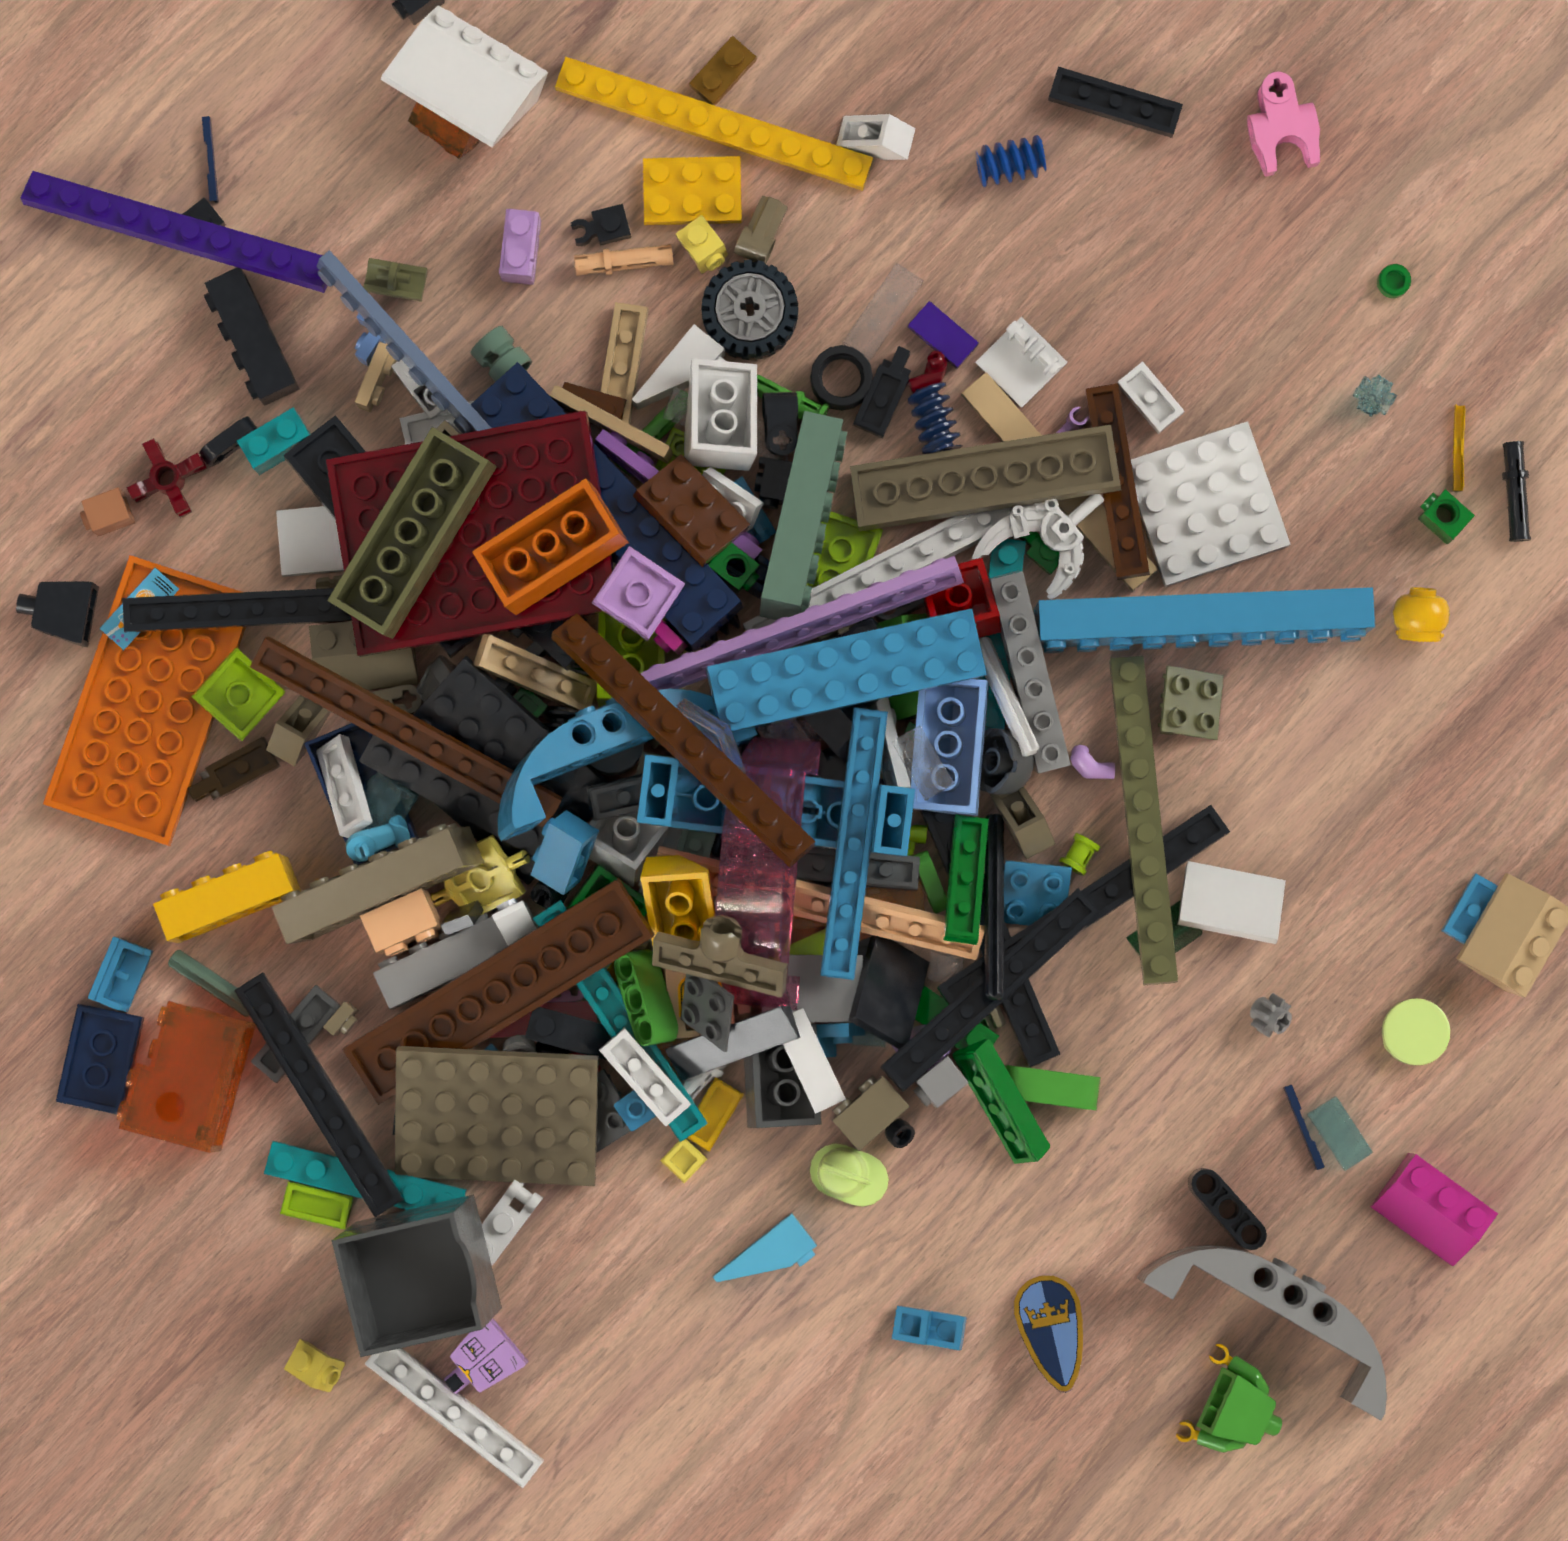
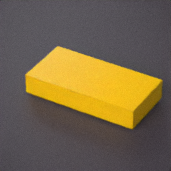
M715 1077L698 1105V1109L708 1124L687 1138L710 1152L744 1094Z

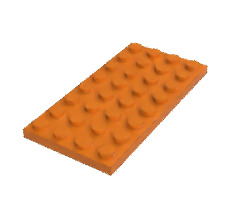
M129 555L107 620L120 607L122 598H128L154 568L158 569L179 588L174 596L241 593V591ZM246 627L140 632L125 650L103 632L43 805L171 846L189 794L188 788L192 785L214 721V717L191 696L234 648L239 649Z

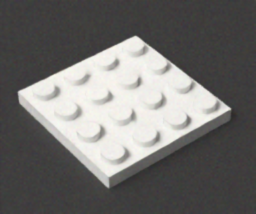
M1248 421L1131 459L1140 517L1164 587L1291 545Z

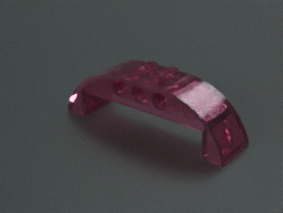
M754 737L740 758L742 766L737 765V767L801 827L805 775L818 776L821 742ZM726 807L715 916H729L739 923L742 929L741 948L744 952L789 965L798 861L789 868ZM788 965L786 990L782 998L721 983L724 989L734 995L733 1004L770 1008L791 1006L792 1010H797L800 976L788 975Z

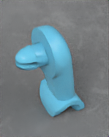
M395 815L390 818L388 824L352 834L346 843L347 855L354 861H366L368 857L393 844L397 846V844L410 839L405 819L401 815Z

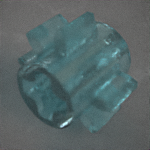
M1380 375L1371 379L1366 376L1363 377L1353 394V397L1359 399L1357 409H1361L1364 413L1369 414L1370 417L1379 412L1386 415L1390 405H1393L1397 397L1396 394L1391 393L1393 383Z

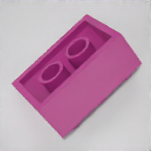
M1414 1153L1406 1155L1370 1206L1451 1266H1454L1480 1241L1498 1215L1496 1211Z

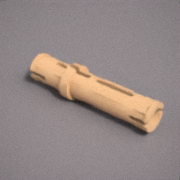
M671 244L610 251L608 248L603 249V252L574 255L576 276L593 273L612 275V272L620 270L674 265Z

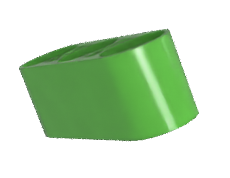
M650 949L630 951L614 961L615 975L636 1041L642 1046L672 1042L678 1035V1023L661 967L652 965L653 951Z
M1005 1065L1025 1101L1097 1111L1101 1077Z

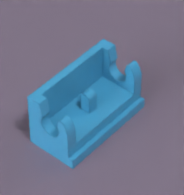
M113 936L88 999L128 1013L153 951L120 937Z

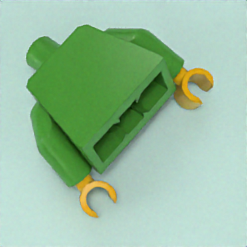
M1216 1344V1347L1225 1352V1358L1218 1361L1209 1355V1359L1213 1364L1227 1365L1228 1370L1223 1367L1220 1370L1196 1425L1201 1430H1196L1195 1425L1191 1421L1182 1420L1179 1424L1188 1426L1191 1429V1435L1185 1437L1181 1434H1176L1177 1439L1181 1442H1189L1194 1439L1197 1440L1198 1445L1225 1453L1242 1449L1247 1443L1259 1444L1264 1433L1276 1436L1281 1430L1282 1419L1273 1414L1276 1401L1268 1396L1269 1386L1261 1372L1240 1357L1235 1356L1233 1358L1230 1356L1227 1347L1224 1345Z

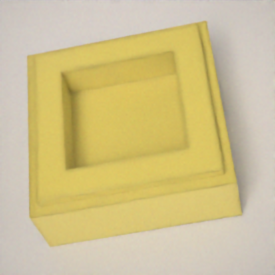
M684 1139L681 1142L678 1141L660 1161L685 1184L707 1158L690 1141Z

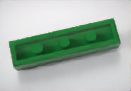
M989 1039L981 1040L955 1051L952 1054L954 1060L969 1082V1086L1014 1164L1038 1162L1050 1149V1144Z

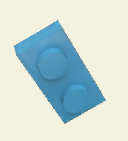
M1477 873L1473 874L1441 931L1465 944L1498 886Z

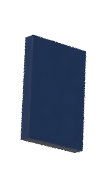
M77 1004L56 1102L123 1115L145 1017Z

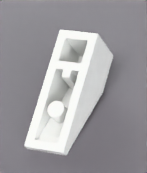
M694 324L632 398L633 406L639 410L675 394L681 389L688 388L692 358L726 361L723 359L725 348Z

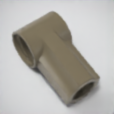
M762 195L748 227L745 226L741 232L734 253L751 261L757 262L759 260L766 264L775 245L776 239L774 238L788 210V206L777 199Z

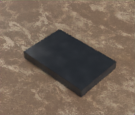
M871 935L848 1020L897 1049L903 1047L911 1037L930 962L891 939Z

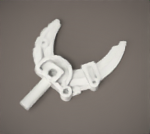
M1100 494L1090 495L1068 516L1058 507L1057 499L1046 500L1045 502L1025 507L1016 505L1008 516L999 520L984 534L975 548L972 559L981 558L982 555H989L997 545L1009 537L1013 536L1015 539L1030 535L1029 532H1040V537L1044 544L1051 550L1059 552V563L1055 577L1046 590L1049 594L1047 597L1052 600L1062 594V590H1066L1073 583L1072 579H1076L1081 570L1079 566L1083 564L1084 553H1082V549L1084 548L1082 540L1084 536L1076 525L1105 500Z

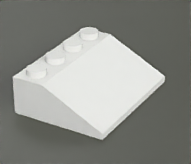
M438 5L420 22L382 74L381 80L490 147H493L537 103L548 72L537 66L533 61L524 58L509 49L505 44L496 41L477 27L468 24L452 12Z

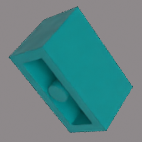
M293 407L240 438L237 442L252 468L260 476L285 461L283 455L311 433Z

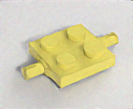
M493 834L476 842L484 864L444 881L445 888L431 894V900H436L433 904L438 907L452 899L460 907L478 900L483 908L482 914H485L510 899L522 896L526 890L518 878L515 869L530 862L529 855L524 857L527 851L521 850L508 857Z

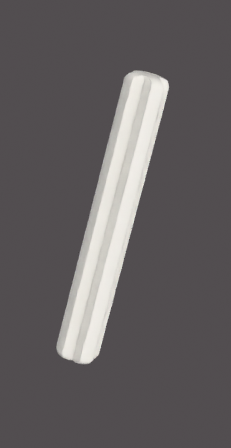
M988 637L980 638L979 641L987 673L985 676L1012 736L1019 744L1022 756L1033 755L1039 749L1036 738L991 639Z

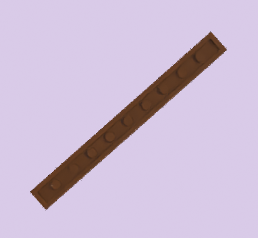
M576 613L553 631L551 639L789 868L814 847L816 841L580 615Z
M269 636L264 638L250 668L500 804L506 784L514 770ZM537 784L533 787L546 815V818L538 825L544 827L546 822L554 816L563 797Z

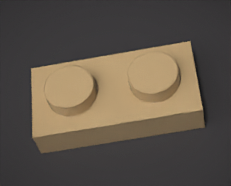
M380 341L354 401L358 408L370 413L374 405L378 406L385 391V388L381 387L386 375H392L393 369L391 366L397 362L387 351V344Z

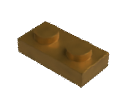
M731 36L691 80L689 86L709 104L716 106L757 61V56L734 36Z

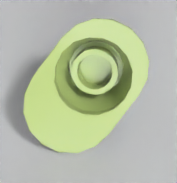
M835 1143L824 1146L817 1151L811 1161L810 1175L812 1182L819 1191L827 1196L851 1205L864 1207L879 1201L887 1190L889 1178L885 1166L879 1159L863 1151Z

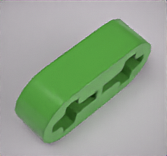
M925 850L913 855L920 857L919 879L933 913L937 914L945 911L947 897L928 851Z

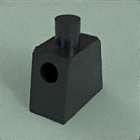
M89 581L40 582L36 596L19 594L16 612L32 615L31 628L88 648L99 586Z

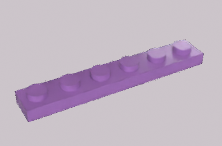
M603 429L596 437L594 444L608 458L641 483H646L659 472L653 467L654 462L646 454L640 451L637 454L626 446L628 444L627 441L618 433L612 431L609 434ZM744 532L732 542L755 561L761 554L762 549L758 547L759 541L748 532Z

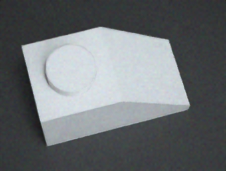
M890 114L844 116L836 145L883 160L908 159L916 128Z

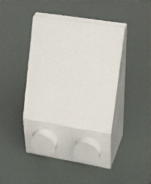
M692 358L684 434V457L693 466L749 471L757 456V364Z

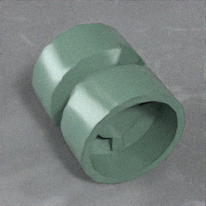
M498 326L488 332L475 344L470 352L483 368H490L488 374L495 382L517 362L526 371L532 364L531 358L521 347L513 346L514 339L503 326Z

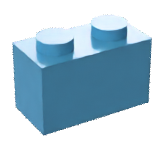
M567 810L555 819L553 817L550 818L542 830V835L544 836L542 844L536 849L532 858L535 864L531 876L560 894H566L580 883L599 830Z

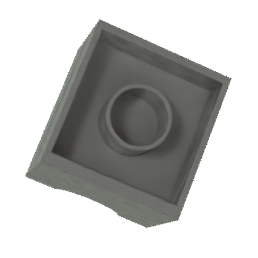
M474 1194L357 1221L331 1240L360 1357L482 1330L502 1309Z

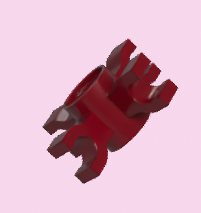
M154 438L143 443L142 445L153 466L148 479L127 487L132 500L139 503L160 491L168 496L175 513L180 518L192 513L181 490L184 487L185 478L208 469L203 458L196 453L174 465L166 460L159 443ZM166 471H174L175 477L173 482L166 486L161 485V475Z

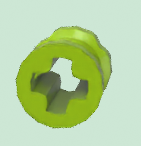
M1075 833L1072 846L1066 856L1060 858L1059 863L1065 867H1072L1073 872L1085 876L1087 873L1085 868L1094 852L1099 851L1100 846L1087 837Z

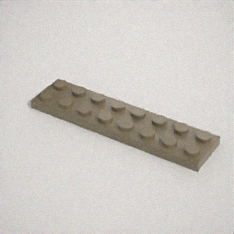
M1111 425L850 466L859 531L1012 508L1016 505L1025 506L1052 499L1063 500L1121 490Z

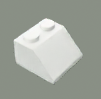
M638 811L598 821L592 819L589 824L598 829L599 833L589 859L634 887L640 879L645 858L656 856L659 846L662 845L671 827L637 823Z

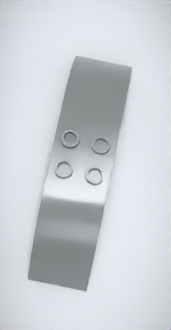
M1218 1245L1192 1246L1170 1252L1140 1271L1137 1279L1167 1297L1174 1299L1192 1265H1195L1360 1362L1340 1397L1379 1420H1382L1384 1417L1387 1401L1386 1376L1376 1345L1360 1320L1344 1305L1325 1294L1326 1286L1306 1275L1299 1279L1294 1276L1297 1269L1275 1257L1270 1262L1250 1252ZM1263 1267L1265 1278L1262 1282L1256 1284L1254 1273L1257 1269ZM1289 1285H1293L1294 1295L1291 1299L1285 1300L1283 1297L1284 1289ZM1322 1302L1324 1308L1322 1314L1314 1317V1306Z

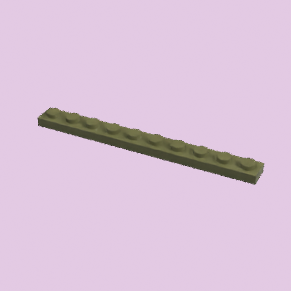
M1144 656L1110 658V674L1143 986L1177 983V965Z

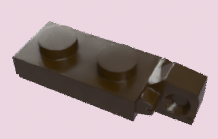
M265 737L257 739L206 767L205 771L200 773L202 781L188 788L193 800L197 802L211 795L213 800L220 797L223 798L281 767L275 755L266 751L268 742Z

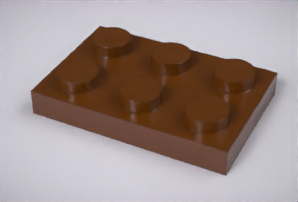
M682 454L639 487L633 495L702 567L746 532L751 525Z

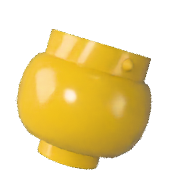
M1411 587L1409 594L1401 595L1397 599L1393 609V620L1398 628L1396 634L1399 639L1418 642H1438L1444 637L1442 631L1445 630L1449 623L1450 608L1443 597L1436 595V589Z

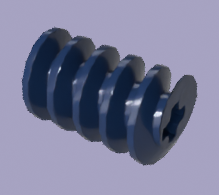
M946 382L919 388L908 398V404L916 406L911 411L912 417L921 418L915 423V429L924 431L918 436V440L921 443H928L922 448V454L963 447V445H953V441L961 436L960 432L949 431V428L957 424V421L947 420L945 417L953 412V407L942 406V403L950 399V396L941 395L938 392L946 387Z

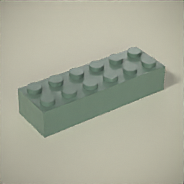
M804 411L761 596L760 617L777 620L782 617L794 616L809 608L812 587L807 585H814L820 556L815 555V553L821 554L827 525L822 522L828 523L833 495L839 477L840 462L843 460L848 432L842 431L843 419Z

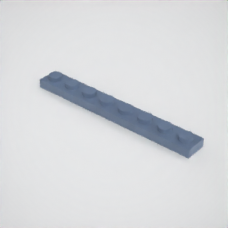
M330 250L319 258L316 267L319 269L318 275L329 287L334 285L342 294L340 298L345 306L352 312L358 311L365 319L363 324L367 330L375 337L379 335L388 344L386 349L389 354L398 362L402 360L410 368L408 373L419 386L425 385L431 391L433 402L442 411L447 409L455 418L453 422L460 432L464 434L491 428Z

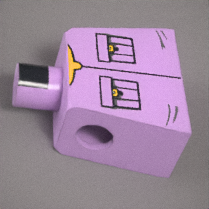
M492 1318L482 1330L469 1332L452 1352L450 1358L457 1368L447 1375L444 1381L455 1394L459 1393L469 1383L480 1393L523 1368L529 1361Z

